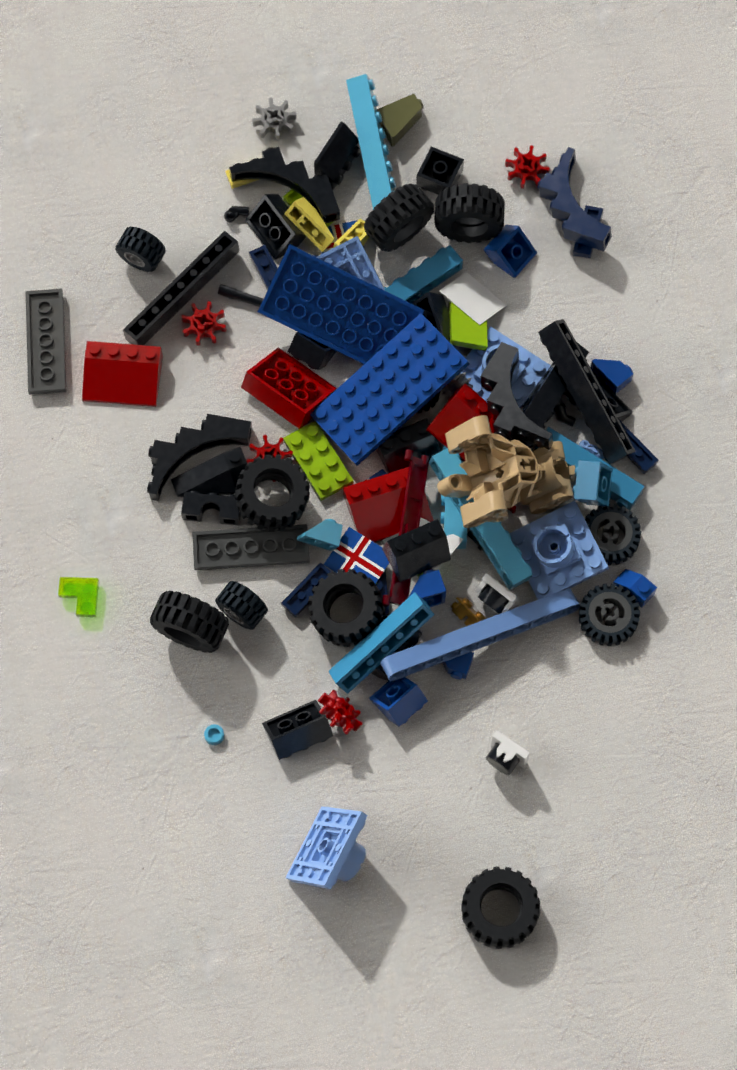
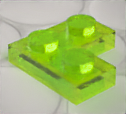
M60 577L58 596L59 598H77V617H96L99 578Z

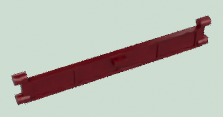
M406 450L404 460L410 461L399 535L418 528L422 512L429 457L425 455L421 456V459L414 457L412 450ZM393 570L390 594L383 595L382 606L389 607L390 603L400 606L408 599L411 578L399 582Z

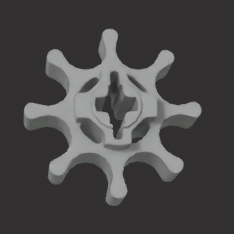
M269 98L270 106L268 108H261L259 105H256V113L262 116L260 118H253L252 123L254 127L258 125L264 127L260 131L262 138H265L268 132H273L276 134V140L279 141V132L281 130L293 133V125L287 122L289 120H296L297 116L295 111L291 113L285 112L288 109L287 100L281 106H275L273 98Z

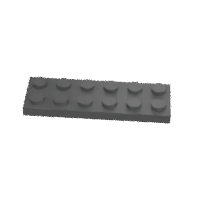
M61 288L25 291L28 393L32 395L67 392L63 290Z
M307 524L293 525L291 527L287 525L285 530L279 531L278 528H275L274 532H269L268 528L264 527L263 530L256 527L193 532L194 570L310 563L309 544L297 540V536L306 532L308 526Z

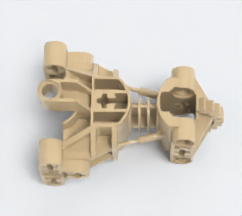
M486 415L476 416L445 434L449 454L464 452L466 461L459 465L468 475H450L439 481L437 488L439 493L445 497L461 498L470 495L466 500L474 499V502H468L460 507L464 528L476 527L485 522L507 520V508H511L519 502L523 505H529L531 514H540L574 497L571 482L576 479L575 465L567 466L561 441H554L550 450L538 448L531 451L528 446L518 440L509 441L502 435L491 433L489 419Z

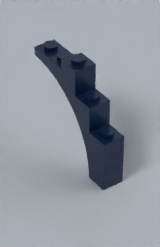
M568 147L566 152L562 153L560 163L553 169L552 174L546 172L544 178H541L538 183L540 197L551 200L552 218L564 221L562 230L565 239L604 252L612 238L611 227L589 216L575 200L569 182L571 170L576 161L575 149Z

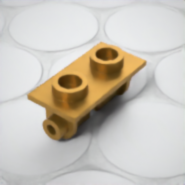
M457 597L456 599L459 602L455 601L450 606L452 612L460 620H463L466 616L468 617L464 622L466 626L486 619L481 612H476L472 608L473 604L466 597L464 599Z

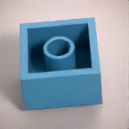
M578 461V466L575 468L576 484L573 486L574 499L586 505L609 506L613 468L602 462Z

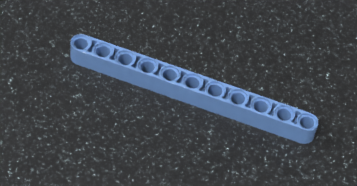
M565 589L385 657L380 663L389 681H395L572 614L580 608V604L572 590Z

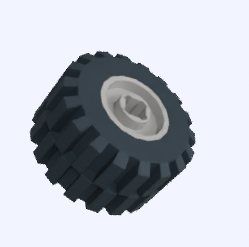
M132 226L125 229L115 246L117 254L126 263L145 272L155 271L166 253L165 246L157 237L144 229Z
M229 581L215 599L217 606L227 617L238 625L250 630H254L268 612L266 604L257 594L235 581Z

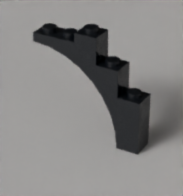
M270 147L262 151V158L260 159L255 158L249 162L236 163L229 167L232 182L245 179H261L282 184L304 197L318 211L325 224L340 220V210L327 174L316 175L309 179L303 160L293 161L285 165L279 147Z
M501 342L480 376L481 387L487 391H492L487 399L488 411L493 415H499L493 424L494 433L502 435L509 441H512L516 436L522 441H528L539 448L550 450L553 445L552 433L532 422L519 408L512 393L511 381L514 369L519 361V350L516 347Z
M207 414L206 420L202 421L201 430L181 427L180 433H176L175 443L154 440V444L150 446L148 457L151 458L153 464L151 472L153 479L152 482L148 483L147 493H149L151 500L159 501L163 487L170 476L190 457L217 446H249L252 422Z

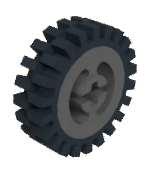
M610 504L603 508L598 506L597 510H591L590 515L587 514L585 517V521L605 561L608 562L607 565H612L613 562L616 565L620 564L621 561L626 562L637 551L641 538L640 523H637V517H633V512L630 510L627 512L624 506L621 509L618 508L617 504H614V507H610ZM604 526L601 541L597 531L600 527ZM621 529L624 533V539L622 542L616 544L618 542L619 532Z
M603 584L602 587L598 585L593 591H588L579 609V623H581L582 631H585V635L587 637L590 636L592 638L591 641L594 643L598 641L599 645L606 643L607 646H612L614 643L620 645L622 641L626 642L629 637L633 636L640 620L639 603H636L635 596H631L628 589L624 591L623 586L615 587V584H611V586ZM614 605H616L621 610L623 618L618 617L619 610L616 608L613 615L606 618L604 625L600 623L595 612H600V621L602 622L605 619L606 613L610 614L613 611Z

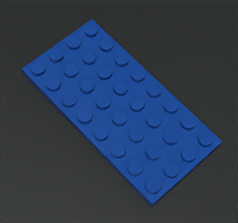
M289 244L258 312L365 364L420 313L423 314L424 309Z
M420 313L314 409L311 417L358 466L470 363Z

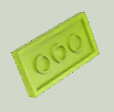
M316 421L283 438L289 451H293L294 459L301 467L302 472H305L307 480L321 501L354 483V480Z

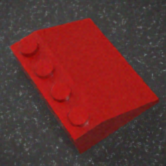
M87 341L84 357L82 401L156 407L163 361L161 347Z
M279 347L246 371L241 385L242 389L298 429H301L312 419L311 413L337 389Z
M465 383L453 393L426 430L447 447L445 434L448 431L476 416L486 415L489 419L491 433H494L493 424L499 415H493L488 411L487 402ZM464 452L459 453L463 462L466 461Z
M409 467L343 488V496L356 531L374 543L399 533ZM424 492L421 518L432 522L434 520Z

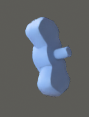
M582 440L579 443V446L600 459H604L603 451L596 445L590 444L587 440Z

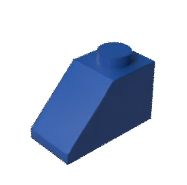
M592 360L590 366L592 372L615 394L632 382L633 371L622 361Z
M625 569L613 581V584L618 588L623 586L624 591L628 589L630 595L635 596V601L639 603L641 608L655 595L657 587L645 576Z
M469 652L443 662L447 673L451 674L452 678L458 680L466 679L474 658V652Z

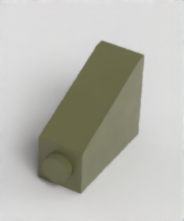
M415 94L377 109V112H380L382 117L380 126L384 129L391 147L395 146L422 117L423 103L420 99H417Z

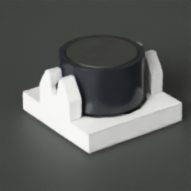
M489 574L483 576V581L475 591L479 594L478 598L498 614L513 609L521 602L515 594Z
M496 730L490 745L493 748L486 756V760L494 768L506 775H510L517 765L524 768L528 761L529 752Z

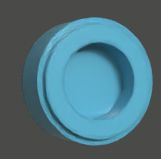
M215 724L208 726L204 732L206 742L210 745L220 744L224 740L223 729Z

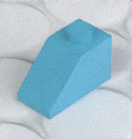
M326 519L297 536V540L332 551L340 545L343 525L336 523L333 519Z

